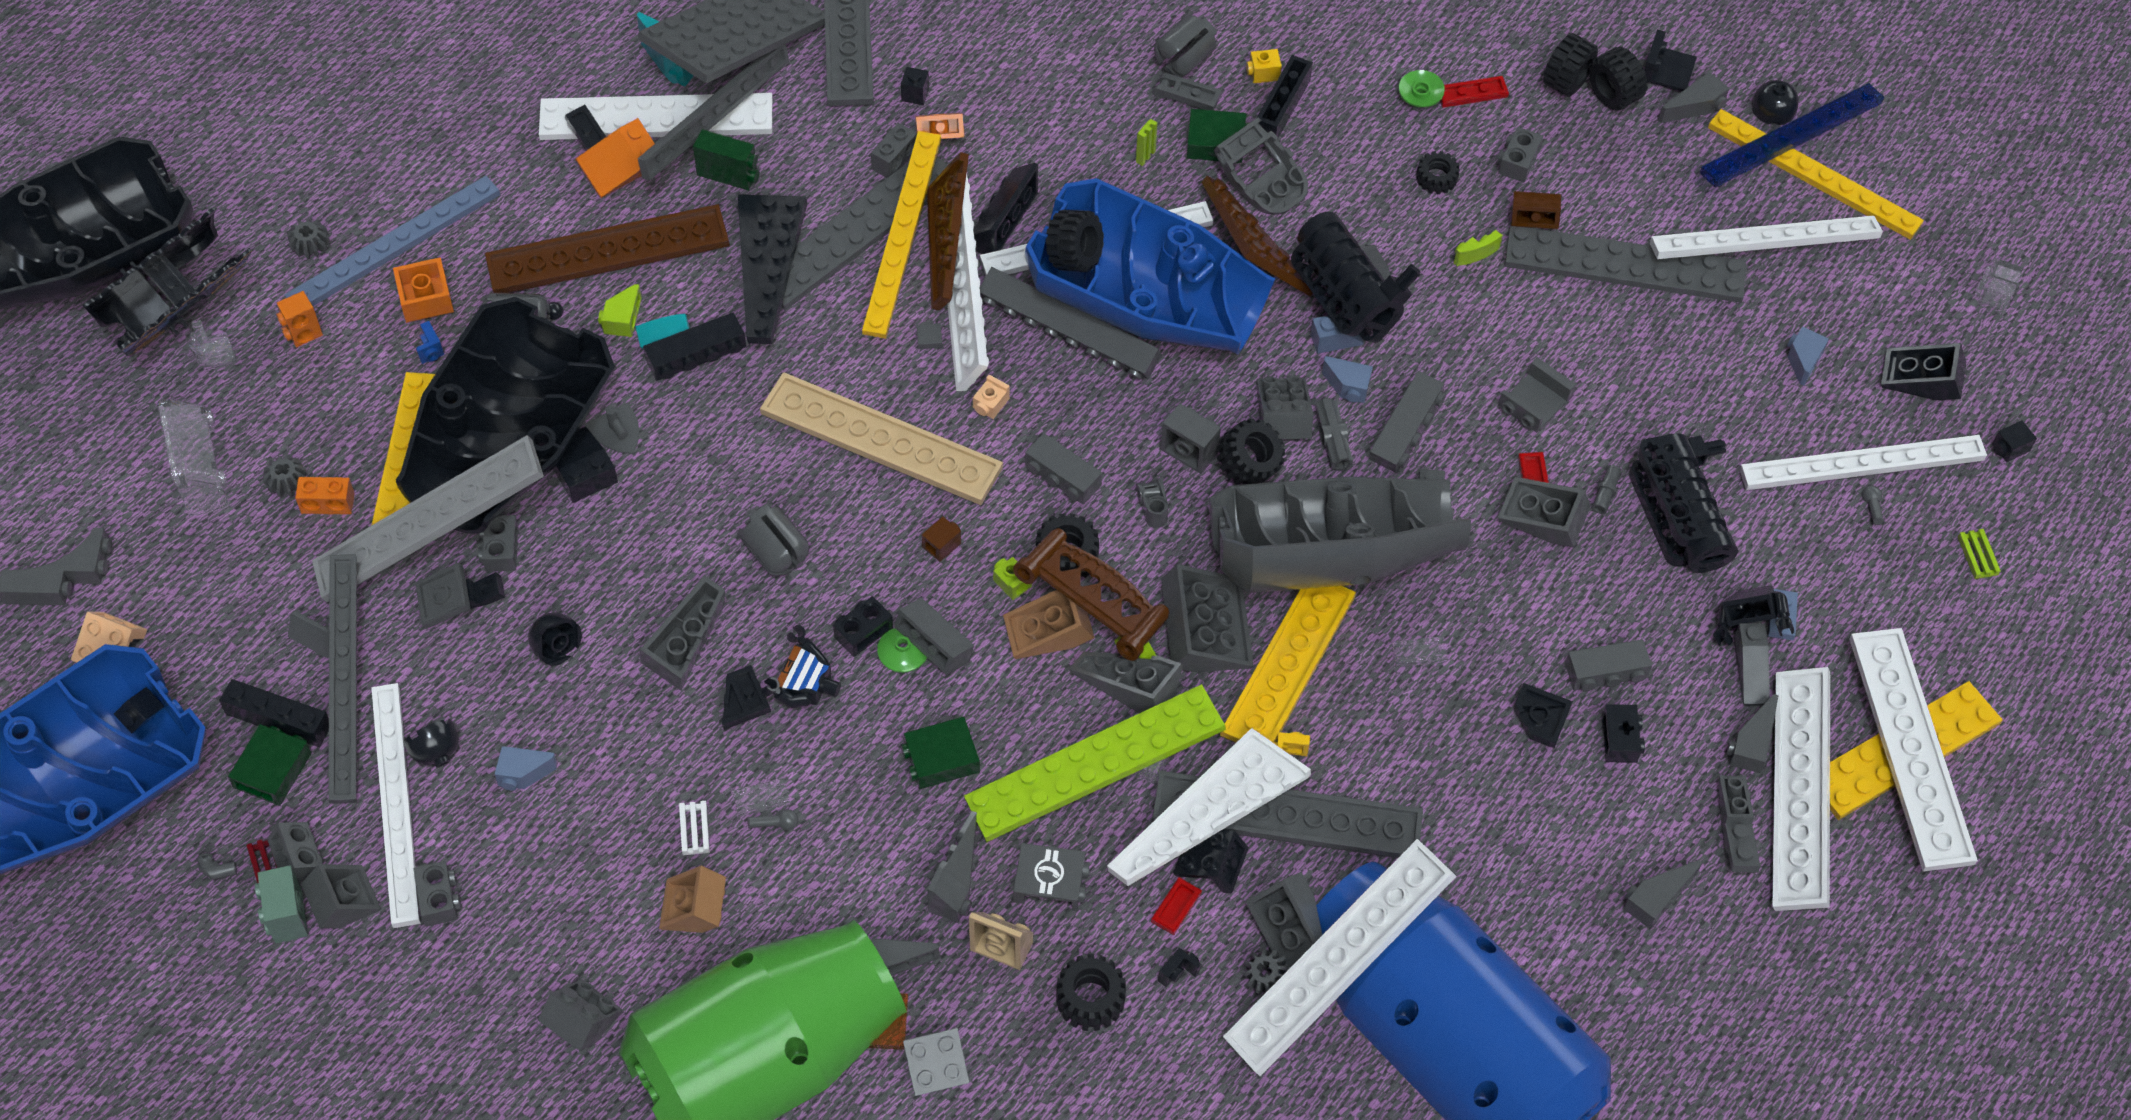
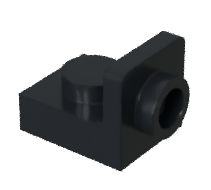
M1179 947L1159 970L1158 982L1167 987L1171 981L1176 983L1185 970L1197 977L1201 967L1199 959L1192 952H1185Z

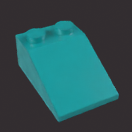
M641 12L637 13L639 31L660 22ZM641 42L643 48L670 82L678 83L685 87L694 77L690 72Z

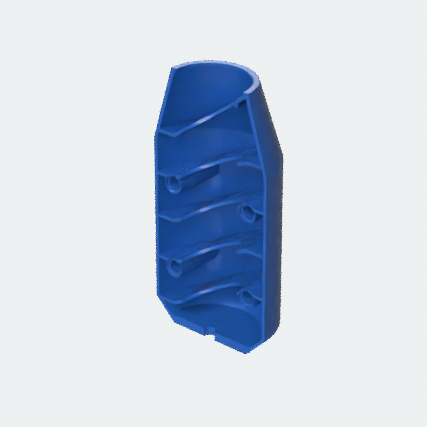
M1374 861L1366 863L1347 875L1316 905L1322 935L1388 869L1387 867ZM1437 896L1336 999L1343 1014L1445 1120H1590L1611 1101V1057L1462 908L1440 896Z

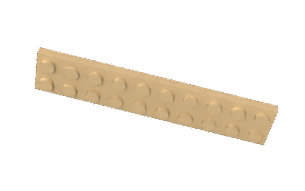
M784 372L760 408V413L764 416L979 505H982L1003 469V462Z

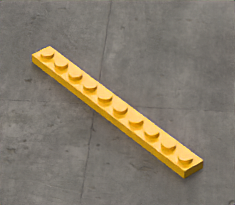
M1720 109L1709 123L1708 128L1864 215L1875 216L1877 222L1910 240L1924 222L1923 219L1723 109Z
M922 131L917 133L864 321L863 335L885 339L887 337L940 147L941 135Z

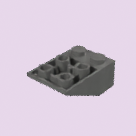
M1268 376L1263 379H1257L1260 420H1263L1265 425L1267 423L1272 425V430L1278 431L1279 439H1312L1313 410L1306 379L1298 376H1290L1288 378Z

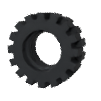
M1432 151L1431 155L1427 153L1420 159L1416 180H1418L1419 186L1422 185L1423 190L1428 189V193L1431 194L1433 191L1436 194H1441L1443 191L1445 194L1448 193V190L1452 191L1458 181L1460 169L1459 163H1456L1457 159L1455 157L1451 158V154L1447 153L1444 155L1443 151L1437 154L1436 151ZM1439 169L1444 171L1446 175L1435 176L1429 171Z

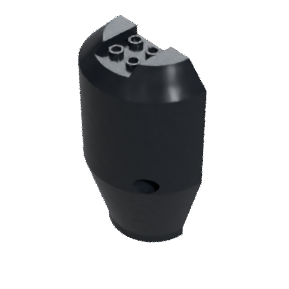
M116 137L22 180L0 194V309L77 297L86 291L121 276L120 270L124 269L125 272L130 270L132 267L129 264L132 261L138 266L149 254L158 251L169 239L178 236L185 227L191 224L194 214L192 204L181 186L174 188L162 158L151 141Z
M518 297L482 304L422 394L403 466L396 478L397 486L403 496L411 503L526 435L533 440L545 477L558 464L614 373L615 365L605 338L584 328L577 335L568 328L559 327L547 318L538 317V307ZM541 479L453 530L470 534L485 531L494 518Z

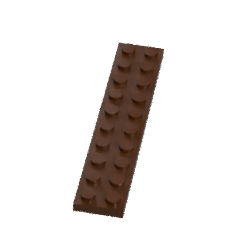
M716 204L485 253L493 293H510L729 247L730 245L720 206Z

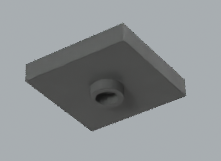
M456 563L415 582L421 623L425 628H430L471 609L464 567L460 563Z

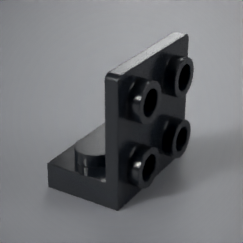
M1657 29L1644 68L1647 82L1682 92L1688 86L1697 57L1667 49L1668 42L1664 41L1666 32Z
M1221 830L1181 854L1173 873L1176 877L1211 879L1223 893H1232L1249 847L1235 830Z

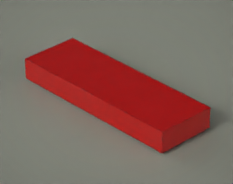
M1503 76L1444 85V96L1440 103L1442 108L1507 98L1509 91Z

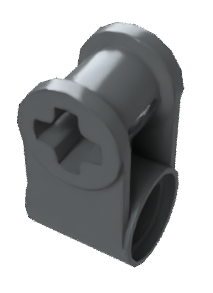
M1158 479L1155 483L1144 485L1136 483L1139 504L1142 506L1145 521L1153 528L1163 527L1168 520V501L1162 479Z

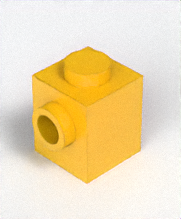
M1278 49L1253 51L1250 53V61L1246 62L1247 75L1252 76L1253 83L1277 81L1281 75L1282 65Z

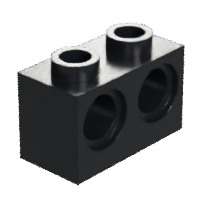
M871 596L866 601L859 602L850 613L840 616L833 625L834 638L855 657L893 628V617ZM870 616L876 617L874 619H867ZM855 631L856 633L848 634L847 632Z

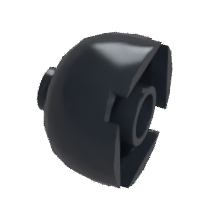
M1770 80L1762 84L1756 90L1752 99L1753 114L1760 121L1770 125L1771 123L1784 125L1791 122L1796 116L1799 105L1798 94L1794 87L1781 80Z
M558 612L546 613L540 616L532 624L528 635L531 651L539 660L551 666L560 665L572 657L566 654L575 647L578 649L582 638L580 626L569 616Z
M448 719L447 724L444 720L434 722L417 730L418 737L412 740L408 736L403 741L407 752L415 762L425 766L435 764L436 768H439L451 761L449 757L456 752L459 738L452 720Z

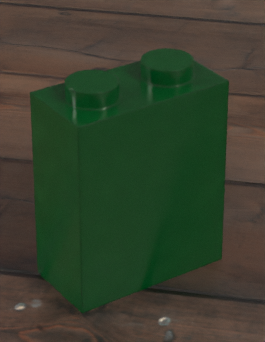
M1191 109L1187 159L1219 161L1214 149L1249 124L1246 122V113Z
M701 130L693 145L697 176L749 191L752 183L758 181L760 173L757 170L758 156L755 154L754 144L707 130Z
M964 716L904 733V743L900 744L904 759L909 758L911 766L908 767L909 775L912 782L917 781L919 790L980 773V760Z
M260 724L228 775V778L234 789L281 806L312 753L307 741L303 737L298 735L290 736L275 726L266 727Z

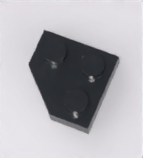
M1523 683L1514 710L1529 739L1555 748L1573 701Z

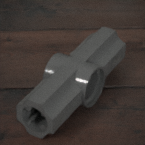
M1324 398L1316 403L1315 406L1320 424L1321 443L1323 447L1326 446L1332 469L1337 471L1346 470L1353 465V458L1348 444L1347 424L1342 422L1337 401L1331 398Z

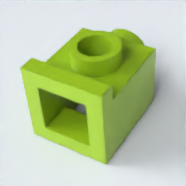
M1011 557L1009 560L1005 558L999 560L993 570V581L1012 600L1032 587V584L1021 582L1014 574L1013 567L1018 562L1014 557Z

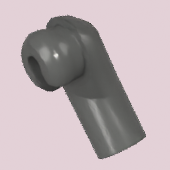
M203 853L197 859L199 870L211 879L237 875L235 862L219 864L212 859V855L209 853Z

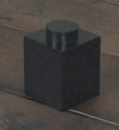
M906 67L901 81V101L924 106L929 91V71Z
M2021 420L1998 431L1992 445L1995 452L2002 456L2006 462H2009L2030 452L2037 437Z
M145 687L128 699L114 715L132 734L149 722L165 706Z

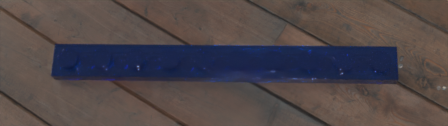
M1868 83L1702 166L1700 174L1716 188L1882 104L1884 96Z

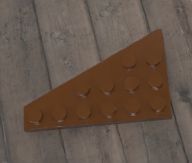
M1207 175L1201 183L1244 258L1306 295L1311 296L1313 294L1292 265L1289 254L1278 247L1258 224V220L1248 213L1228 191L1227 185L1219 178L1214 180Z

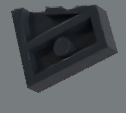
M751 665L727 674L722 718L724 730L771 712L770 705L762 694V688Z

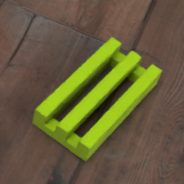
M1152 119L1148 120L1137 133L1136 163L1141 166L1145 164V160H1149L1151 153L1154 154L1156 152L1158 122Z
M1979 529L1978 532L1972 530L1968 534L1960 532L1958 540L1974 579L1998 576L2001 570L1984 529ZM1968 540H1971L1975 554L1980 562L1983 572H1981L1979 569V566L1977 564V561L1975 559V556L1973 554V551Z

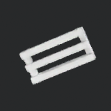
M700 801L701 804L690 802V805L679 803L683 855L710 853L706 801ZM701 810L703 847H698L696 811ZM688 811L691 814L693 848H688L686 812Z

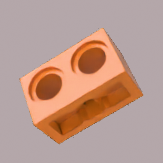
M304 291L276 303L279 309V313L276 316L282 326L281 330L286 340H292L295 347L323 336L315 310Z
M299 477L295 499L301 514H352L355 492L350 478Z

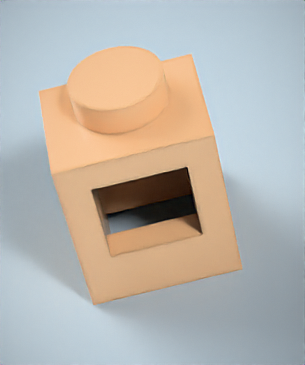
M988 375L986 382L973 397V408L978 414L982 416L987 415L994 419L1010 399V386Z

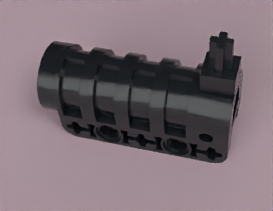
M1323 212L1309 219L1298 233L1297 241L1299 245L1292 253V265L1342 334L1352 337L1359 334L1363 340L1377 343L1402 317L1404 312L1403 304L1413 295L1408 287L1418 278L1420 270L1415 268L1413 264H1410L1398 278L1389 275L1384 280L1336 213ZM1313 271L1317 275V279L1314 281L1311 278ZM1337 304L1341 309V312L1339 314H1336L1335 307Z
M1679 433L1648 438L1641 442L1637 452L1639 459L1632 463L1629 470V478L1664 558L1672 566L1681 567L1689 565L1691 571L1704 573L1727 565L1738 554L1736 543L1726 527L1722 513L1719 512L1717 502L1713 493L1709 490L1705 475L1699 468V466L1705 464L1709 456L1726 453V443L1724 440L1720 439L1704 443L1701 435L1687 438L1684 434ZM1644 489H1652L1655 496L1646 495ZM1662 530H1671L1673 537H1666L1663 535Z

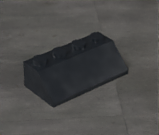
M1031 163L1014 168L1008 177L1005 176L1003 178L1000 190L992 195L988 208L982 210L979 222L973 228L974 240L976 241L975 252L987 254L1003 248L1038 194V164Z

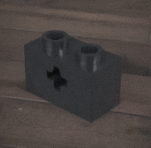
M1605 705L1602 713V727L1606 762L1637 763L1640 754H1644L1645 740L1640 738L1643 719L1642 715H1638L1637 705Z

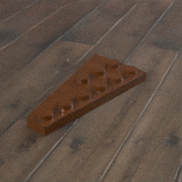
M960 152L928 186L927 190L931 309L941 310L951 301L953 295L952 288L969 154Z

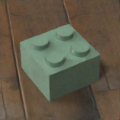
M291 865L258 872L259 883L255 884L257 899H261L262 907L258 908L260 923L264 924L267 936L271 935L275 943L307 937L308 929L302 887Z

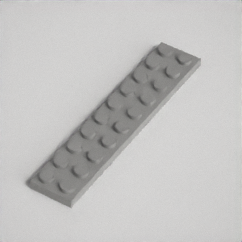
M526 435L313 559L312 563L321 598L329 602L330 555L356 554L358 585L543 478L544 475L533 440Z

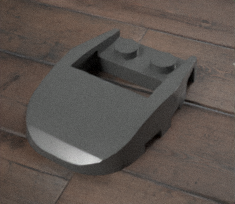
M1256 118L1214 149V152L1229 182L1243 198L1263 213L1278 215L1289 211L1305 198L1308 191V181L1301 166H1297L1292 156L1294 154L1289 148H1285L1272 131L1267 133L1259 125L1261 120ZM1264 144L1270 155L1277 162V165L1246 186L1235 173L1233 164Z

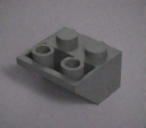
M578 980L550 993L538 1021L573 1047L582 1051L594 1045L619 1017L623 1009L617 1006L611 998L603 996L595 990L590 983Z

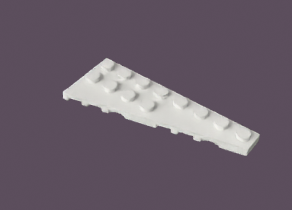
M1251 728L1107 865L1108 872L1127 886L1133 884L1311 776V769Z

